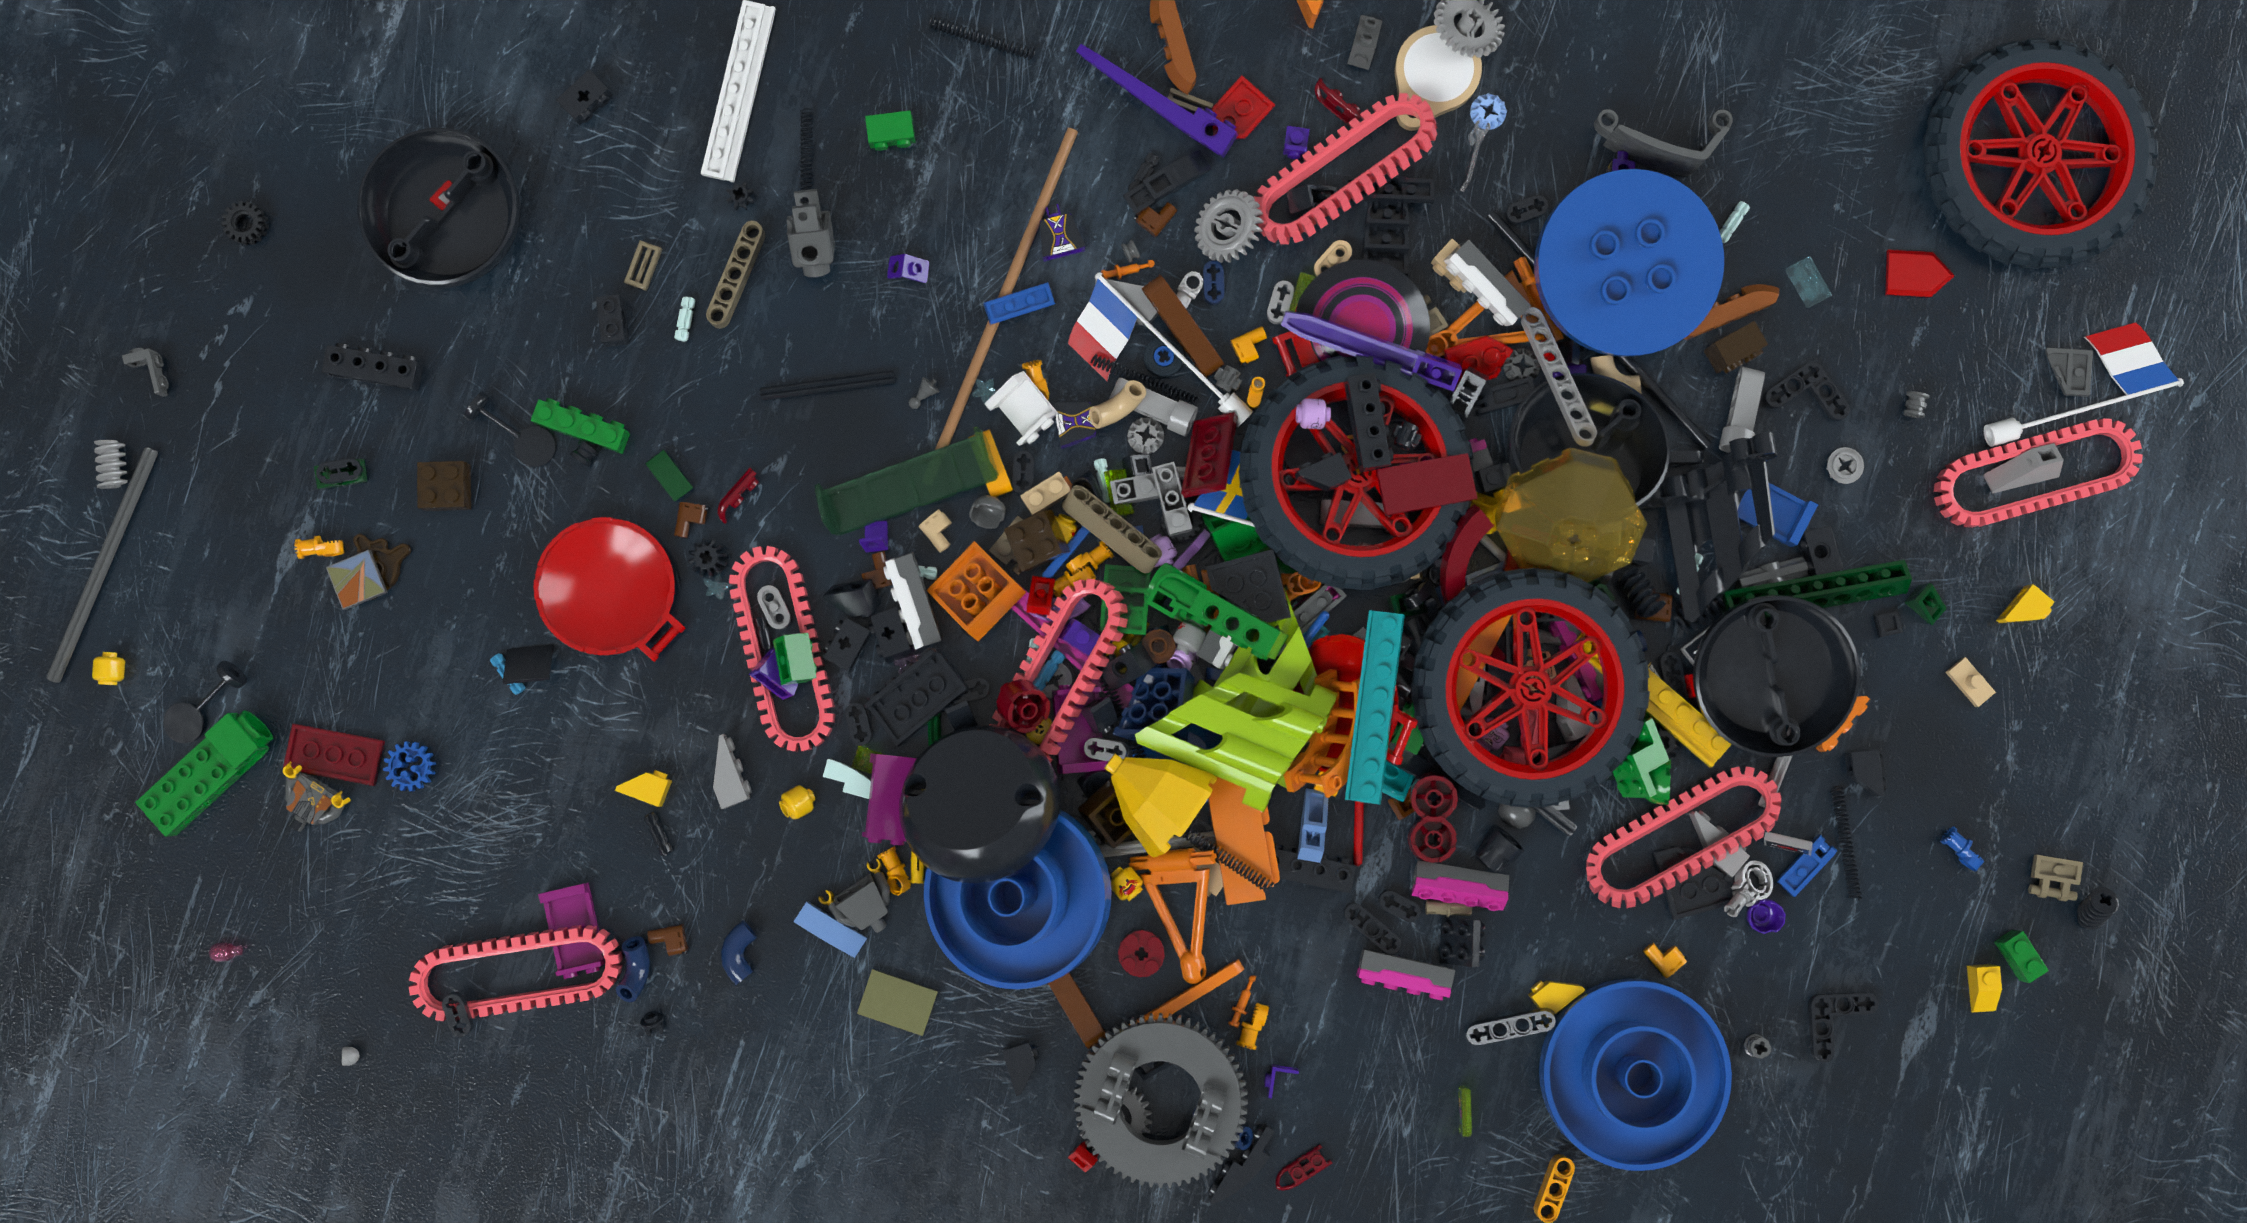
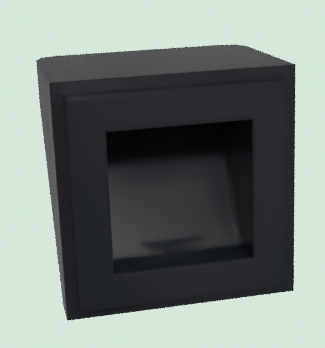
M1149 454L1132 455L1122 459L1125 478L1153 473Z

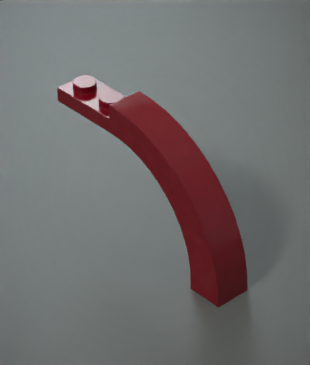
M1475 504L1457 522L1456 526L1458 527L1451 542L1446 543V549L1442 555L1440 585L1444 604L1452 600L1465 588V575L1469 559L1479 541L1494 527V524ZM1496 645L1490 657H1495L1500 661L1505 660L1506 655Z

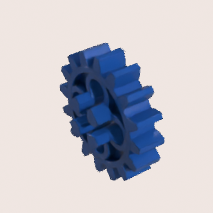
M406 741L404 742V747L396 744L395 748L397 751L389 750L388 753L391 758L384 759V762L388 763V767L383 768V771H389L386 780L393 779L394 781L391 786L397 787L400 785V791H405L407 787L409 792L415 791L416 787L423 789V782H431L428 775L435 774V771L431 770V766L436 765V762H430L433 753L426 754L425 752L428 747L422 746L419 748L418 742H414L411 746V743ZM403 752L407 754V756L405 757L406 761H403L401 759V755ZM418 757L423 759L421 765H413L410 767L411 771H402L401 776L397 775L398 768H407L409 766L408 762H417ZM414 772L418 774V779L416 781H414L412 778L414 776Z

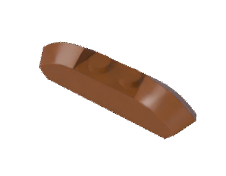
M1151 0V23L1160 24L1157 26L1160 39L1164 38L1166 47H1163L1166 60H1171V62L1164 65L1166 73L1173 84L1188 95L1196 84L1197 76L1175 0Z
M1764 284L1742 287L1741 297L1738 293L1727 298V303L1719 305L1718 302L1714 303L1701 324L1684 339H1691L1770 307L1777 301L1779 288Z

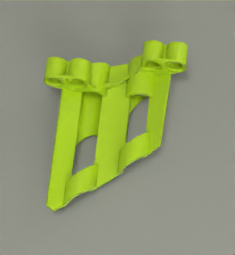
M1286 591L1285 594L1291 618L1268 624L1276 627L1278 624L1280 631L1289 636L1285 641V649L1269 674L1265 675L1259 670L1257 656L1250 653L1252 648L1238 647L1215 685L1212 687L1200 679L1194 687L1193 698L1210 691L1238 673L1292 691L1300 681L1304 695L1311 696L1315 687L1314 678L1317 677ZM1259 632L1254 634V642L1259 639ZM1246 692L1225 703L1255 717L1275 716L1280 708L1278 705ZM1283 775L1278 784L1287 788Z
M1238 673L1210 691L1198 695L1171 711L1161 720L1136 733L1135 737L1137 744L1246 788L1242 804L1264 812L1275 785L1288 770L1300 750L1315 732L1322 734L1338 693L1316 684L1309 697ZM1246 692L1278 705L1280 708L1275 716L1255 717L1225 703ZM1193 723L1222 735L1223 739L1216 747L1205 750L1172 735Z

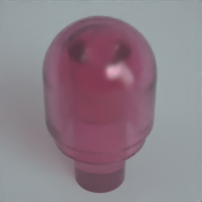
M228 942L214 944L209 950V956L215 962L229 961L234 956L242 955L243 953L242 946H233V944Z

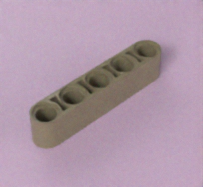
M748 221L742 227L707 309V319L715 328H725L730 323L764 243L765 231L756 221ZM752 229L759 230V234L755 238L748 237ZM745 249L750 250L749 257L745 259L740 258L741 251ZM740 270V278L736 280L731 279L732 272ZM732 291L731 299L722 300L724 292ZM716 312H723L722 320L713 321V316Z
M1079 485L1072 487L1062 503L1064 511L1137 570L1143 573H1150L1162 556L1161 549L1086 488Z

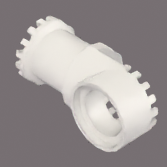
M1197 272L1187 273L1177 288L1178 293L1176 296L1186 309L1191 300H1195L1203 286V278ZM1191 276L1197 277L1200 281L1199 286L1195 289L1189 288L1186 283L1187 279Z

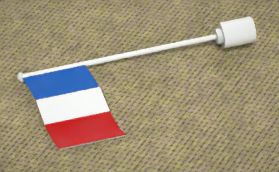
M1097 273L1095 275L1097 282L1091 298L1075 323L1068 344L1108 381L1111 368L1106 372V367L1102 370L1101 365L1098 369V363L1094 367L1093 363L1090 362L1095 354L1098 357L1102 356V359L1106 357V361L1110 359V363L1112 361L1115 362L1128 342L1136 320L1139 318L1221 398L1218 401L1220 404L1218 409L1223 414L1236 413L1238 416L1236 427L1238 428L1253 411L1234 392L1231 395L1229 393L1223 395L1101 276L1102 273Z
M2137 323L2085 336L2084 338L2097 351L2112 379L2126 395L2025 424H2021L2014 418L1987 424L1984 426V437L1990 447L2018 440L2024 428L2178 385L2181 387L2184 381L2181 378H2177L2167 367L2150 337Z

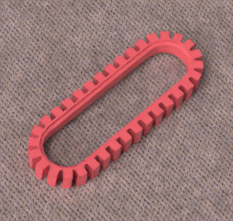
M1399 93L1398 101H1395L1394 95L1385 97L1387 105L1383 106L1380 101L1372 105L1373 114L1367 109L1360 114L1362 122H1359L1356 117L1349 122L1351 127L1349 131L1345 126L1338 129V139L1333 134L1325 139L1328 146L1324 147L1321 142L1314 146L1316 152L1314 156L1310 151L1302 155L1304 163L1301 164L1298 159L1290 163L1293 171L1289 172L1285 167L1279 171L1280 180H1277L1274 175L1269 178L1267 182L1270 187L1267 188L1261 185L1257 190L1259 197L1254 196L1255 201L1260 204V207L1257 209L1263 212L1262 215L1257 217L1261 218L1264 223L1256 224L1263 230L1261 234L1273 243L1279 240L1280 244H1289L1290 237L1293 238L1295 243L1303 241L1301 233L1306 232L1309 237L1315 234L1314 225L1316 223L1321 229L1328 224L1326 216L1329 215L1332 220L1339 217L1340 215L1337 210L1339 207L1344 212L1351 208L1350 199H1353L1356 204L1363 200L1361 194L1363 190L1367 195L1375 191L1373 187L1374 182L1379 187L1387 183L1384 175L1388 174L1391 179L1397 176L1398 171L1396 167L1398 165L1403 171L1410 166L1408 158L1411 157L1414 162L1421 159L1420 149L1428 152L1432 147L1431 141H1435L1437 136V124L1430 105L1425 100L1422 102L1421 97L1414 94L1410 99L1408 93ZM1404 114L1415 116L1420 120L1418 132L1409 141L1299 219L1291 223L1280 224L1269 218L1270 208L1278 198L1388 120Z
M2095 419L2029 439L1966 455L1946 465V469L1940 471L1937 478L1941 481L1934 484V492L1942 493V495L1934 498L1936 506L1946 505L1940 513L1945 518L1953 516L1950 521L1957 526L1964 524V527L1973 528L2117 489L2119 486H2123L2131 481L2130 477L2135 476L2139 471V468L2134 465L2142 463V454H2135L2134 451L2142 449L2140 440L2130 441L2136 434L2131 428L2123 431L2126 424L2120 421L2112 422V419H2101L2098 421ZM2093 435H2105L2117 442L2121 450L2122 459L2120 466L2113 474L2103 478L1981 512L1964 510L1954 498V483L1961 473L2017 457L2032 448L2052 443L2057 446Z
M761 546L752 548L754 557L747 551L743 553L740 557L745 564L742 565L735 561L732 569L739 572V574L730 575L729 584L738 585V588L729 590L731 599H741V602L733 604L734 611L737 614L744 613L743 617L736 618L738 627L747 626L748 630L740 632L741 640L744 642L751 641V644L743 646L745 655L754 654L755 657L746 660L749 669H753L763 658L746 590L748 572L758 563L771 561L783 568L787 577L800 633H808L810 640L818 638L816 629L807 630L806 627L815 623L812 615L804 616L803 612L810 611L811 607L809 601L800 602V598L808 597L805 587L797 588V584L805 583L803 574H793L794 571L799 569L798 564L793 559L788 562L791 556L782 550L777 555L778 549L767 546L766 553ZM817 642L812 643V656L816 668L825 666L823 657L814 658V653L821 652L820 644ZM816 671L817 678L812 680L819 708V721L817 727L804 737H793L782 730L778 722L772 693L762 684L759 687L753 688L756 697L764 696L765 700L757 702L759 711H768V714L760 716L762 725L771 723L772 727L765 730L769 738H774L778 735L774 743L779 747L784 748L788 742L787 750L798 752L800 743L801 751H807L812 749L811 741L815 746H819L824 742L820 733L825 736L830 735L833 728L825 724L826 722L835 723V714L827 713V709L834 708L835 705L831 698L824 700L823 695L831 694L830 685L821 686L820 681L828 680L826 671ZM750 676L752 683H757V682H758L757 680H755L753 677Z
M1078 580L1073 582L1074 587L1067 586L1062 591L1067 599L1057 597L1054 605L1060 608V610H1050V615H1047V618L1051 619L1053 623L1044 622L1040 628L1041 631L1046 633V636L1037 635L1033 643L1040 647H1030L1026 654L1033 660H1023L1019 668L1026 672H1016L1012 679L1013 681L1023 679L1033 683L1076 604L1083 597L1095 594L1105 601L1108 608L1106 626L1039 746L1050 763L1053 760L1049 755H1057L1061 749L1055 742H1065L1068 734L1061 730H1071L1075 722L1069 719V717H1078L1082 709L1075 705H1085L1089 698L1082 692H1092L1096 684L1089 680H1099L1103 673L1096 667H1106L1110 660L1103 656V654H1113L1116 646L1111 644L1110 641L1120 642L1124 635L1117 630L1118 626H1127L1128 619L1120 617V614L1128 613L1127 604L1119 603L1124 597L1120 591L1114 590V586L1100 580ZM996 710L992 718L998 721V725H989L1000 726L1009 729L1010 725L998 714V711Z
M1740 767L1731 768L1730 777L1727 776L1725 771H1722L1716 775V783L1711 777L1704 781L1703 789L1705 791L1702 790L1700 785H1697L1691 789L1692 798L1687 791L1679 795L1678 802L1680 805L1677 804L1675 799L1669 801V805H1666L1667 812H1665L1662 806L1654 809L1653 816L1655 819L1648 812L1641 816L1642 826H1640L1637 820H1634L1628 826L1630 833L1623 826L1616 830L1617 840L1610 833L1603 837L1605 847L1597 842L1592 848V854L1589 853L1587 859L1586 875L1590 889L1593 894L1598 893V899L1605 904L1611 897L1612 907L1621 908L1622 900H1625L1627 908L1636 907V897L1644 904L1650 900L1649 890L1656 897L1663 892L1662 883L1667 890L1675 886L1676 880L1674 876L1681 883L1688 879L1687 869L1694 876L1701 871L1700 862L1705 869L1713 865L1714 858L1712 855L1719 862L1726 858L1725 848L1730 855L1738 851L1739 844L1737 841L1744 848L1751 844V835L1757 841L1763 838L1765 830L1769 833L1775 826V821H1778L1781 809V795L1777 793L1778 786L1773 780L1767 783L1768 775L1762 771L1754 777L1755 768L1746 767L1745 774H1741ZM1744 785L1750 786L1762 794L1766 807L1764 813L1757 820L1638 886L1627 890L1616 889L1609 886L1603 879L1601 866L1604 860L1611 854L1728 789Z
M576 925L570 929H567V927L558 928L554 933L553 929L544 930L540 934L537 931L531 932L526 936L525 934H518L512 938L505 936L498 940L492 938L484 942L482 940L473 941L470 944L466 942L457 944L454 947L453 945H447L429 952L414 966L416 969L411 972L409 981L416 983L409 986L410 995L419 994V997L412 1001L416 1008L424 1004L426 1005L422 1014L430 1018L436 1013L435 1020L444 1022L446 1017L442 1008V1002L434 998L428 987V976L436 965L576 942H589L597 946L605 958V970L600 979L591 983L469 1001L467 1004L472 1018H475L478 1014L479 1017L489 1016L492 1012L494 1015L503 1014L506 1010H508V1013L517 1012L521 1008L523 1011L530 1010L536 1005L537 1008H543L550 1003L551 1006L560 1005L564 1001L566 1004L575 1003L579 998L580 1002L588 1001L593 997V994L597 998L615 984L623 965L617 963L623 960L622 951L613 952L619 946L615 938L609 942L606 941L610 934L608 931L602 929L596 935L597 926L592 925L586 926L583 931L582 925ZM459 1003L449 1005L454 1006L456 1009V1006L459 1005Z

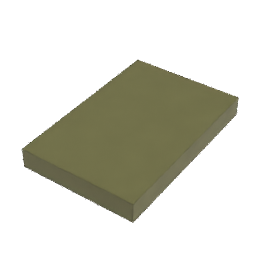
M872 969L857 1014L923 1036L938 991Z

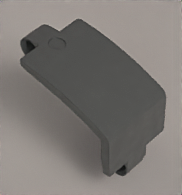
M1606 109L1599 113L1594 121V128L1607 139L1603 146L1613 152L1625 151L1629 154L1628 160L1669 174L1687 177L1692 175L1711 155L1729 131L1733 118L1726 110H1718L1711 116L1707 127L1715 136L1701 151L1675 146L1620 124L1616 127L1618 116L1611 109ZM1601 118H1608L1611 125H1604ZM1716 118H1721L1725 126H1719L1716 123Z

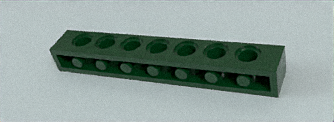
M1899 560L1726 591L1722 598L1725 609H1721L1724 613L1738 603L1766 595L1799 597L1822 608L1906 594L1911 584L1912 576L1906 561ZM1764 611L1765 618H1770L1769 613Z

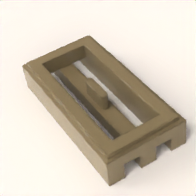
M1174 88L1170 89L1169 96L1167 97L1180 107L1196 112L1198 107L1177 100L1173 96L1210 110L1213 107V103L1189 94L1187 95Z
M640 240L624 283L647 291L663 249ZM644 247H646L647 251L640 266L636 280L633 281L632 278L635 273L636 267L640 260ZM654 250L655 252H654V254H653V257H652V260H651V262H650L649 268H648L647 273H646V275H645L644 281H643V283L641 284L640 282H641V280H642L643 274H644L645 269H646V267H647V264H648V261H649V259H650L651 253H652V251Z

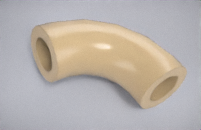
M1607 355L1590 358L1594 374L1616 379L1641 394L1639 375L1628 376L1620 373L1615 366L1613 356Z
M1129 381L1113 398L1099 405L1092 406L1089 410L1092 425L1095 428H1102L1126 417L1144 399L1146 395L1145 387L1138 381Z

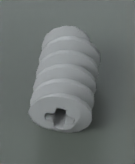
M116 440L94 441V444L99 445V447L94 449L95 453L100 455L95 458V462L101 464L96 466V471L102 473L96 476V480L103 482L98 484L97 488L113 489L128 483L127 480L120 478V476L127 474V471L120 469L121 466L126 465V462L119 460L120 457L126 456V453L119 451L120 448L125 447V444Z

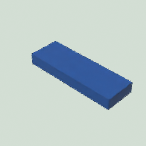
M1048 282L983 303L990 325L1055 304Z
M1082 526L1067 544L1070 552L1054 559L1043 572L1042 577L1054 578L1091 532Z

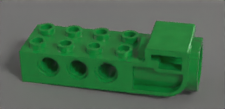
M1164 563L1157 570L1145 593V596L1148 598L1146 603L1169 617L1179 621L1192 619L1206 627L1210 624L1212 626L1210 630L1225 638L1228 635L1231 636L1230 642L1241 648H1252L1250 653L1266 661L1268 658L1276 659L1289 636L1209 591L1206 584L1169 563ZM1166 597L1172 599L1169 606L1174 608L1173 611L1163 606ZM1219 610L1217 618L1214 619V612ZM1239 621V627L1234 630V623ZM1259 632V639L1254 642V634Z
M245 710L240 714L227 713L204 734L206 737L135 802L165 837L178 835L269 750L267 744L273 739V736L267 726L254 714Z

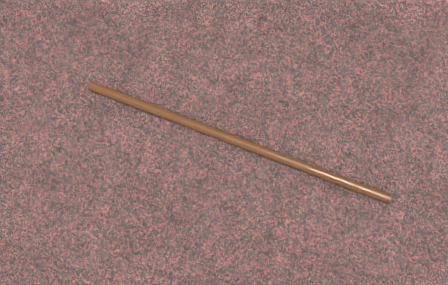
M1067 128L998 298L1012 294L1040 226V221L1045 214V208L1050 202L1078 134V131L1075 129ZM989 320L987 322L923 477L922 483L933 486L1000 322L990 325Z

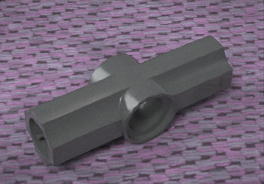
M1803 557L1758 566L1757 569L1744 572L1735 582L1736 587L1741 589L1804 577L1808 575V566Z

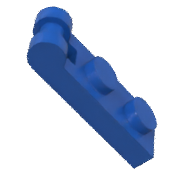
M1820 834L1812 840L1813 849L1811 856L1800 854L1776 880L1792 897H1796L1837 852L1832 845L1829 846L1825 842V838ZM1818 848L1823 852L1820 857L1815 853Z

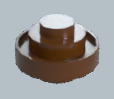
M1152 630L1146 634L1142 641L1143 646L1156 664L1169 661L1175 653V641L1172 635L1165 630Z

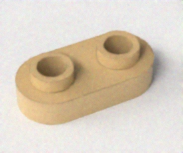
M1343 240L1335 241L1316 261L1314 266L1315 276L1317 277L1322 273L1321 268L1324 266L1330 268L1336 264L1348 261L1352 255L1350 244ZM1342 250L1344 255L1339 257L1336 255V251Z

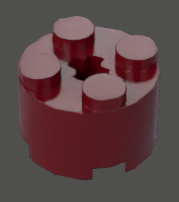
M1019 679L1010 683L1007 682L1001 687L997 699V711L1018 732L1028 733L1037 730L1036 726L1041 724L1043 720L1046 721L1048 719L1050 701L1032 682Z
M1424 773L1418 776L1411 785L1409 794L1411 805L1415 812L1424 820L1432 822L1445 820L1456 809L1458 802L1456 788L1451 780L1442 773ZM1431 792H1436L1437 795H1440L1434 802L1428 797V795H1431Z
M1420 818L1415 821L1409 830L1408 844L1412 853L1420 860L1431 863L1442 862L1455 851L1457 834L1452 824L1447 820L1432 822ZM1429 834H1436L1435 845L1433 843L1428 844Z
M1136 929L1126 934L1118 948L1119 962L1123 969L1136 977H1148L1156 973L1162 966L1165 957L1164 947L1160 938L1152 931L1146 929ZM1139 947H1144V951L1148 952L1147 956H1144L1143 959H1139L1138 955L1134 954L1135 950L1139 951Z

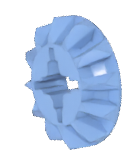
M1489 93L1479 95L1473 101L1470 108V115L1474 124L1485 130L1499 127L1505 120L1507 113L1505 102L1498 95H1491ZM1493 104L1492 112L1495 114H1490L1484 119L1485 110L1483 107L1488 108Z

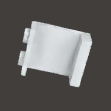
M1024 371L1013 375L985 403L990 411L999 407L1022 434V437L1016 442L1019 446L1026 442L1028 444L1033 443L1040 436L1038 432L1041 429L1044 431L1054 423L1052 419L1058 414Z

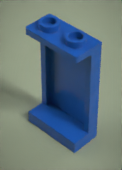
M1769 483L1775 535L1772 538L1790 547L1796 546L1818 504L1812 501L1805 502ZM1747 490L1739 504L1738 517L1740 521L1754 528L1758 524L1752 491Z

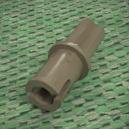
M1426 899L1425 913L1446 915V917L1450 915L1470 916L1472 914V907L1459 903H1444L1438 900Z

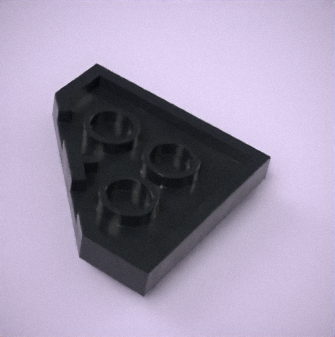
M1273 549L1206 567L1213 591L1267 623L1291 618L1276 554Z
M1678 847L1653 853L1659 873L1691 856ZM1700 862L1701 871L1698 874L1692 876L1687 869V880L1680 883L1676 876H1674L1676 882L1675 886L1667 890L1662 883L1672 920L1724 907L1733 897L1732 892L1735 890H1732V886L1735 880L1714 869L1712 866L1705 869Z

